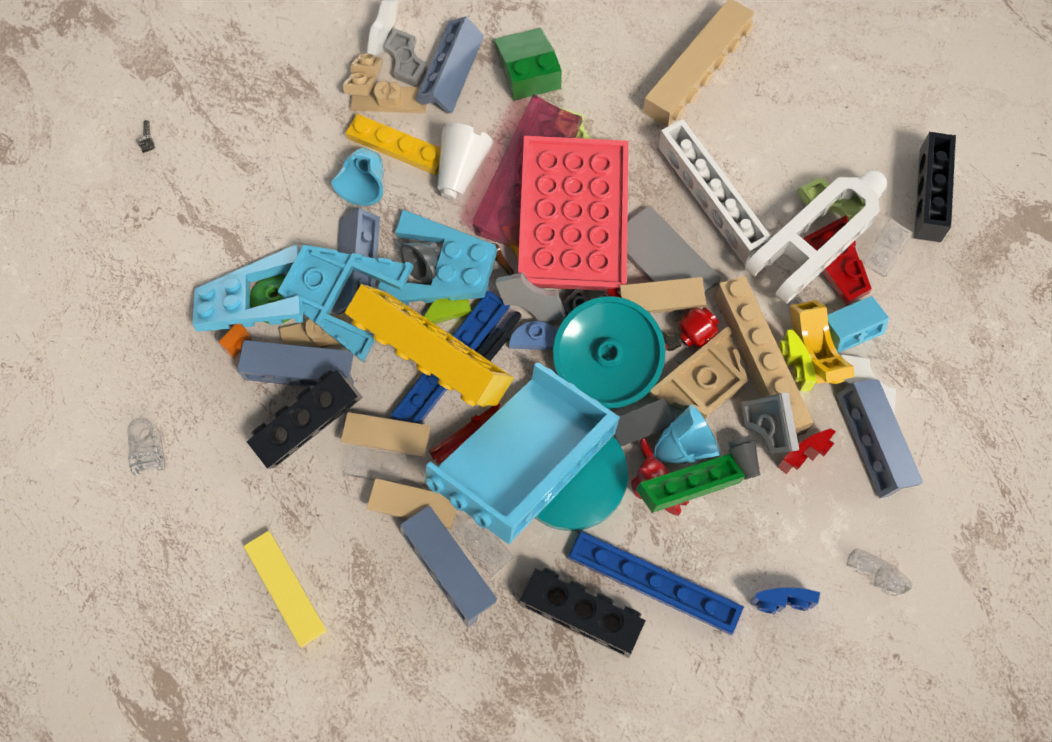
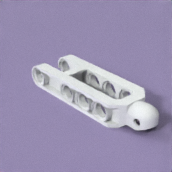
M869 171L859 179L856 177H838L762 246L747 262L745 269L756 277L758 272L766 265L770 266L783 253L800 268L780 286L775 294L785 304H788L873 224L875 216L880 212L879 199L887 188V179L884 174L879 171ZM856 193L865 201L861 211L818 251L799 236L802 232L806 233L811 224L820 215L823 217L829 207L837 200L850 199Z

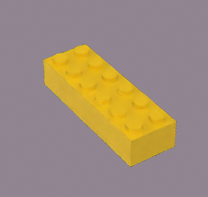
M361 284L345 311V314L353 319L351 323L364 331L370 330L374 333L373 339L387 346L390 344L393 346L396 355L405 360L412 359L417 363L415 367L419 371L429 376L432 373L438 377V384L450 391L455 389L461 393L460 399L471 406L476 404L482 407L486 405L497 406L514 379L512 375L387 291Z

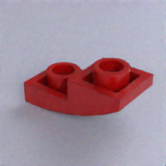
M830 428L808 437L798 444L799 450L789 452L777 468L787 475L792 468L798 470L807 458L813 461L818 454L824 457L835 444L830 439L836 431Z

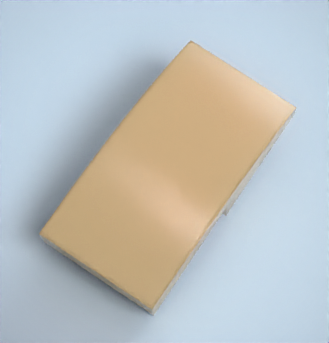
M372 54L359 55L351 64V75L343 83L344 94L368 96L378 78L382 66V58L374 57Z

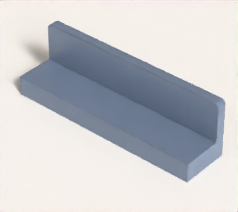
M467 16L448 22L415 98L421 105L436 102L446 113L453 112L484 38V35Z
M360 208L342 217L339 227L338 252L362 254L363 257L377 259L380 217ZM353 270L333 307V313L338 315L346 311L360 285L363 284L375 288L376 279Z
M245 340L237 372L247 381L314 388L320 383L318 379L325 372L332 369L333 372L335 370L343 371L351 383L354 384V380L350 375L354 355L351 351Z
M875 379L853 382L836 394L879 498L889 497L904 488L921 485L923 480L880 381Z
M430 506L400 524L401 535L467 628L477 621L479 614L497 602L496 596Z

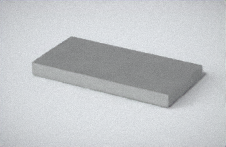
M650 205L627 222V258L650 282L702 277L705 293L720 282L721 277Z

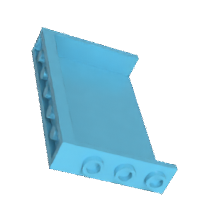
M537 362L534 365L532 379L441 465L437 467L431 462L426 465L425 483L433 492L440 493L447 498L454 508L460 511L463 510L471 516L477 525L487 528L509 545L613 437L620 417L601 405L596 399L580 391L574 384L568 383L555 374L553 370Z

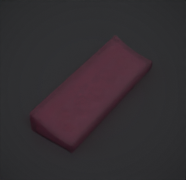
M535 94L532 95L471 222L475 235L510 247L512 245L519 248L524 136L576 138L583 122L582 116L563 110Z

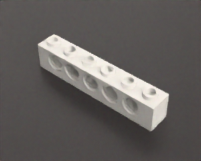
M683 119L662 129L658 148L742 263L746 265L750 258L772 238Z

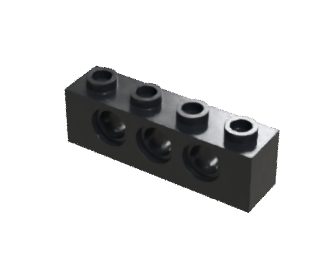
M929 131L920 148L914 239L942 242L951 228L956 135Z
M331 369L325 372L318 379L320 383L312 390L310 387L304 389L296 396L297 402L290 407L285 405L273 415L275 419L268 425L263 423L251 432L253 437L246 442L267 469L276 468L363 398L343 371L335 370L333 372ZM328 391L332 396V402L329 406L323 407L320 403V397L324 392ZM303 409L309 413V421L305 425L300 424L298 421V414ZM280 427H283L287 432L286 440L283 443L276 439V432Z
M537 568L534 569L521 596V607L627 658L630 657L646 621L640 618L642 615L640 612L630 607H625L623 610L613 605L614 601L603 594L598 593L597 596L585 592L587 588L578 582L570 581L568 584L558 579L559 574L548 568H543L542 571ZM552 591H560L565 599L559 604H553L547 597ZM585 603L590 606L592 613L588 617H580L576 614L575 607L578 604ZM608 616L615 617L619 622V628L614 631L607 630L603 626V619Z

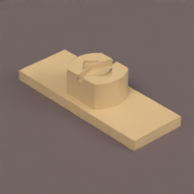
M379 81L376 86L374 85L368 96L352 95L350 109L351 111L425 113L426 104L421 105L415 99L420 87H402L397 82L387 83Z
M702 277L620 285L621 298L637 303L649 313L673 312L679 309L706 307Z
M345 313L333 316L353 325L351 323L353 319ZM310 319L304 323L280 328L282 344L326 348L340 344Z
M348 412L341 443L425 457L431 426Z
M375 478L366 508L370 511L409 519L430 506L447 529H452L457 511L450 501L440 493Z

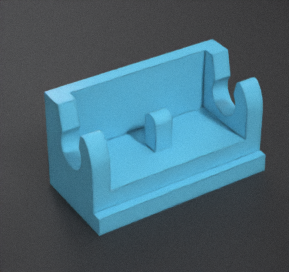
M873 296L827 315L831 339L838 353L885 334L889 317Z

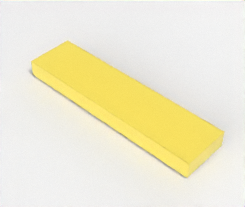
M267 531L244 545L243 547L298 645L302 648L326 633V627L272 533Z

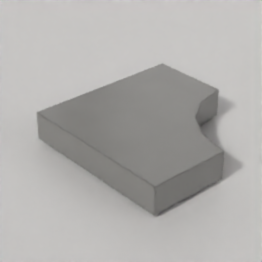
M789 392L741 401L746 429L754 430L762 435L768 444L771 454L799 450Z

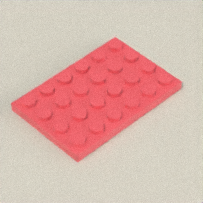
M524 136L518 273L523 272L527 279L536 287L608 291L613 288L616 291H620V285H627L629 141Z

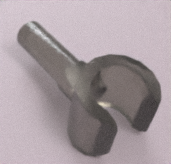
M148 120L143 122L144 136L136 139L142 153L155 149L150 133V121Z
M661 330L665 345L668 346L667 351H673L681 346V337L676 331L666 335Z

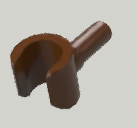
M492 243L496 245L498 250L495 259H497L498 263L509 275H512L515 271L502 256L499 245Z

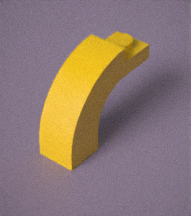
M817 300L790 305L793 330L809 352L816 372V384L824 382L838 384L846 378L854 377L853 365L839 355L831 339L827 307Z

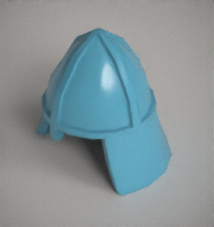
M368 148L355 150L346 158L343 168L331 181L334 191L342 199L359 206H371L380 201L383 196L384 171L383 160L379 153Z
M692 404L663 431L654 450L656 459L675 464L694 463L697 460L720 455L719 447L708 423L700 411Z

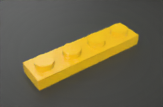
M360 114L356 115L345 133L347 139L433 175H437L439 172L441 148Z

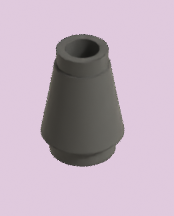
M745 436L729 442L730 449L728 452L744 473V480L761 475L755 441L752 442L750 436Z

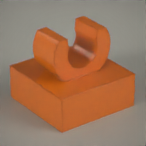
M235 324L221 338L219 344L234 359L239 352L241 353L243 342L245 340L251 341L252 338L246 328L241 324Z

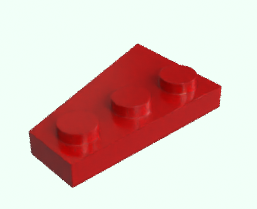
M847 215L802 239L818 251L849 222ZM856 241L822 271L846 305L869 294L872 289L863 262L858 257L855 248Z

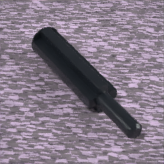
M515 312L502 329L497 328L477 353L491 361L508 341V333L521 319V313Z

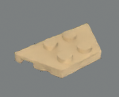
M727 326L655 385L649 392V395L657 400L665 398L667 404L682 410H686L692 404L700 411L704 418L711 415L748 382L745 369L740 363L741 358L738 349H735L731 337V329Z

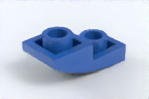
M774 588L757 592L752 597L751 604L758 606L759 611L767 614H776V611L781 612L786 607L787 602L790 603L791 608L808 611V608L812 609L819 603L821 592L802 588Z

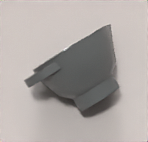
M433 242L428 244H402L400 249L403 263L410 262L414 267L410 275L416 280L431 284L436 276L435 270L441 253L440 248Z

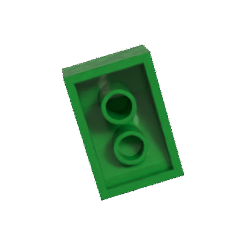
M541 27L494 39V44L514 101L561 89L562 70L556 53Z

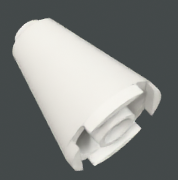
M448 123L447 127L444 125L441 137L437 188L441 191L443 197L451 200H456V197L463 196L493 144L492 138L486 133L482 132L481 136L473 133V127L459 123Z

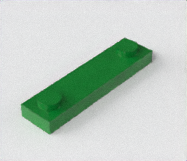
M730 454L640 482L636 491L651 513L739 484L745 478V475Z

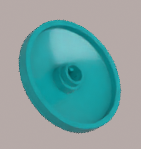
M599 297L579 305L563 320L554 340L553 358L558 376L568 383L574 384L580 391L596 399L607 409L625 407L646 396L658 382L665 363L664 337L656 320L642 306L620 297Z
M614 436L535 517L536 520L554 529L580 531L602 523L615 512L627 488L628 464L624 451Z

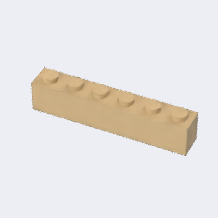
M727 0L645 97L643 113L665 127L670 126L674 120L678 121L684 113L685 106L695 101L702 86L706 87L710 83L716 69L720 70L724 66L729 53L733 54L737 50L743 36H749L754 27V23H752L754 11L735 0Z
M745 275L719 283L715 299L727 326L732 331V337L759 397L789 392L796 435L806 434L813 424V420Z

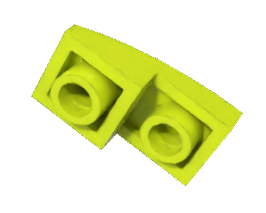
M787 330L783 340L779 342V350L785 359L786 365L794 366V380L799 382L800 391H811L817 382L813 362L799 336L794 330Z

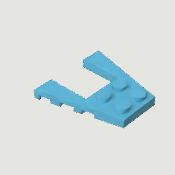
M402 210L395 232L398 238L443 243L435 270L436 276L433 278L431 286L406 282L401 291L380 282L378 289L387 291L406 305H409V302L416 301L433 303L437 299L447 298L450 301L484 298L498 251L496 245Z
M297 244L195 288L192 321L195 330L200 332L230 329L229 325L243 324L244 327H254V322L268 321L270 325L282 324L285 319H295L296 323L303 322V304L299 295L250 308V282L289 272L300 252Z
M303 245L278 293L285 299L299 295L303 304V314L348 351H351L360 361L365 362L376 341L372 337L373 334L329 315L353 270L402 291L414 267L410 262L399 263L379 257L375 259L363 257L362 254H345L337 250Z

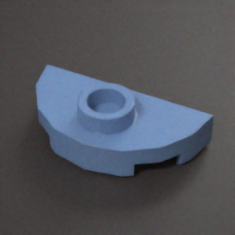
M527 322L518 327L511 335L509 348L553 350L557 329L545 322Z

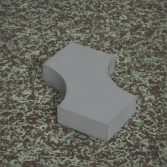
M394 28L383 45V50L396 63L393 71L394 79L416 87L427 70V65L414 52L417 42L416 36Z
M523 272L497 278L495 283L505 306L514 305L522 307L531 312L537 321L540 322L564 319L566 313L557 290H544L536 287L527 279Z

